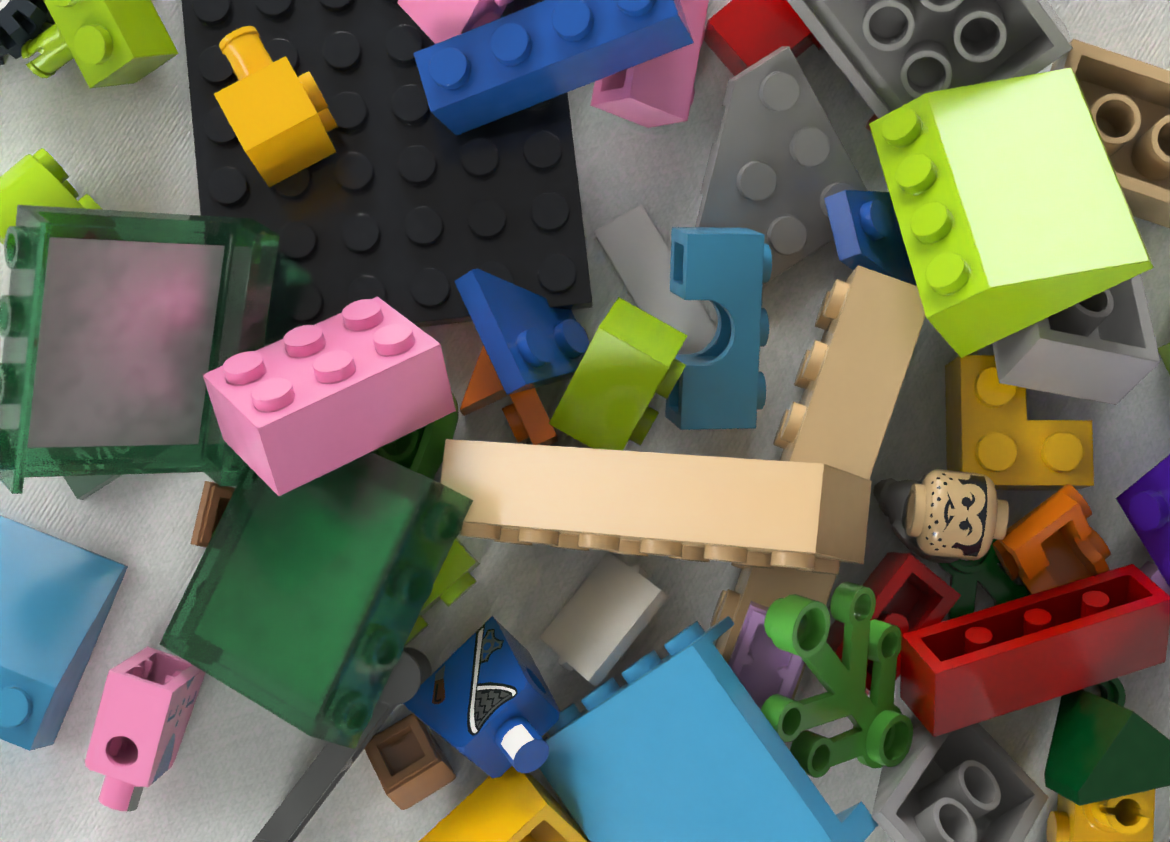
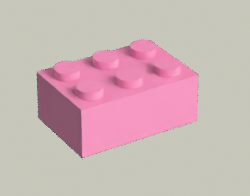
M378 296L373 299L352 302L342 310V313L315 325L296 327L287 332L283 339L256 351L235 354L228 358L223 366L202 374L223 440L278 496L456 411L441 344Z

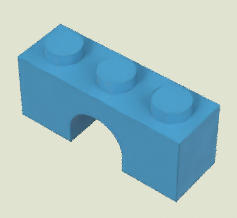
M672 227L670 292L684 300H709L713 304L718 318L715 336L704 349L692 354H677L675 359L686 364V367L666 399L665 417L680 430L756 429L757 410L763 409L766 401V381L764 374L759 371L760 347H764L767 344L769 337L768 314L765 308H761L762 285L769 281L772 272L771 249L768 244H764L765 234L749 228Z

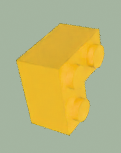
M967 355L962 358L958 356L945 365L947 470L986 475L993 481L996 490L1058 491L1066 484L1073 486L1076 490L1094 486L1092 420H1027L1026 388L999 383L995 355Z

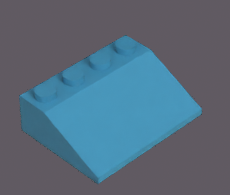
M0 515V739L31 751L54 744L128 566Z

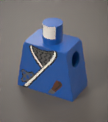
M493 616L420 685L418 692L413 698L403 703L422 722L491 778L501 777L511 766L520 773H530L541 767L549 755V746L542 736L559 720L561 712L531 654Z

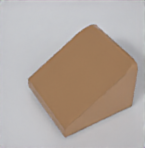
M413 713L374 736L364 748L386 795L401 810L410 808L456 778L450 763L428 726Z

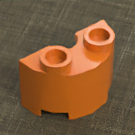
M1069 484L1063 486L1009 527L1003 540H996L993 543L995 553L1012 581L1020 577L1031 595L1110 571L1105 559L1111 555V552L1104 540L1087 522V518L1092 515L1091 508L1083 496Z

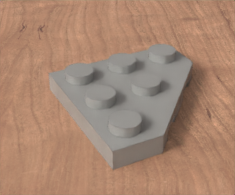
M781 46L728 80L722 106H725L717 142L716 144L712 143L700 191L703 197L695 227L749 228L765 234L764 244L769 245L772 254V272L769 281L834 240L824 198L844 190L868 191L789 46Z

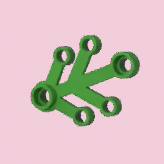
M849 581L841 583L835 589L830 603L832 617L838 622L845 623L842 661L826 642L830 629V614L828 608L822 602L793 594L775 600L770 605L765 616V632L772 639L773 644L780 650L800 656L827 690L825 693L799 701L780 694H774L764 702L761 711L783 742L793 741L790 752L805 773L814 778L822 777L830 767L857 758L861 764L875 769L883 766H897L908 754L913 740L911 720L902 714L900 708L894 705L897 656L901 650L902 632L898 626L876 619L870 621L876 606L873 590ZM867 659L873 661L870 698L865 693ZM846 716L853 724V729L831 738L807 730Z

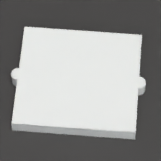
M608 552L539 638L560 656L558 659L560 666L567 671L575 669L597 688L669 596L646 579L647 572L638 564L630 567L618 557Z

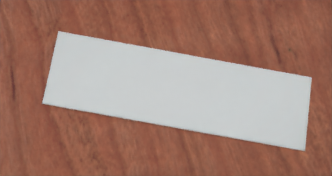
M642 204L593 231L638 308L687 335L678 354L696 353L704 349L712 341L716 328L700 301L684 300L670 292L671 253Z

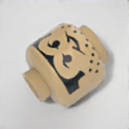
M935 469L925 476L922 484L913 483L911 485L906 509V533L908 536L916 537L919 548L925 554L978 560L988 552L993 539L1003 540L1006 535L1009 520L1008 501L997 499L995 485L986 475Z

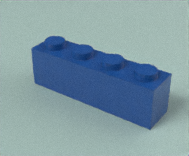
M544 0L413 54L431 113L455 135H459L694 43L680 0Z

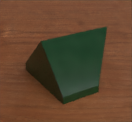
M1084 689L1063 695L1060 700L1044 772L1045 786L1079 806L1170 786V740L1134 711Z

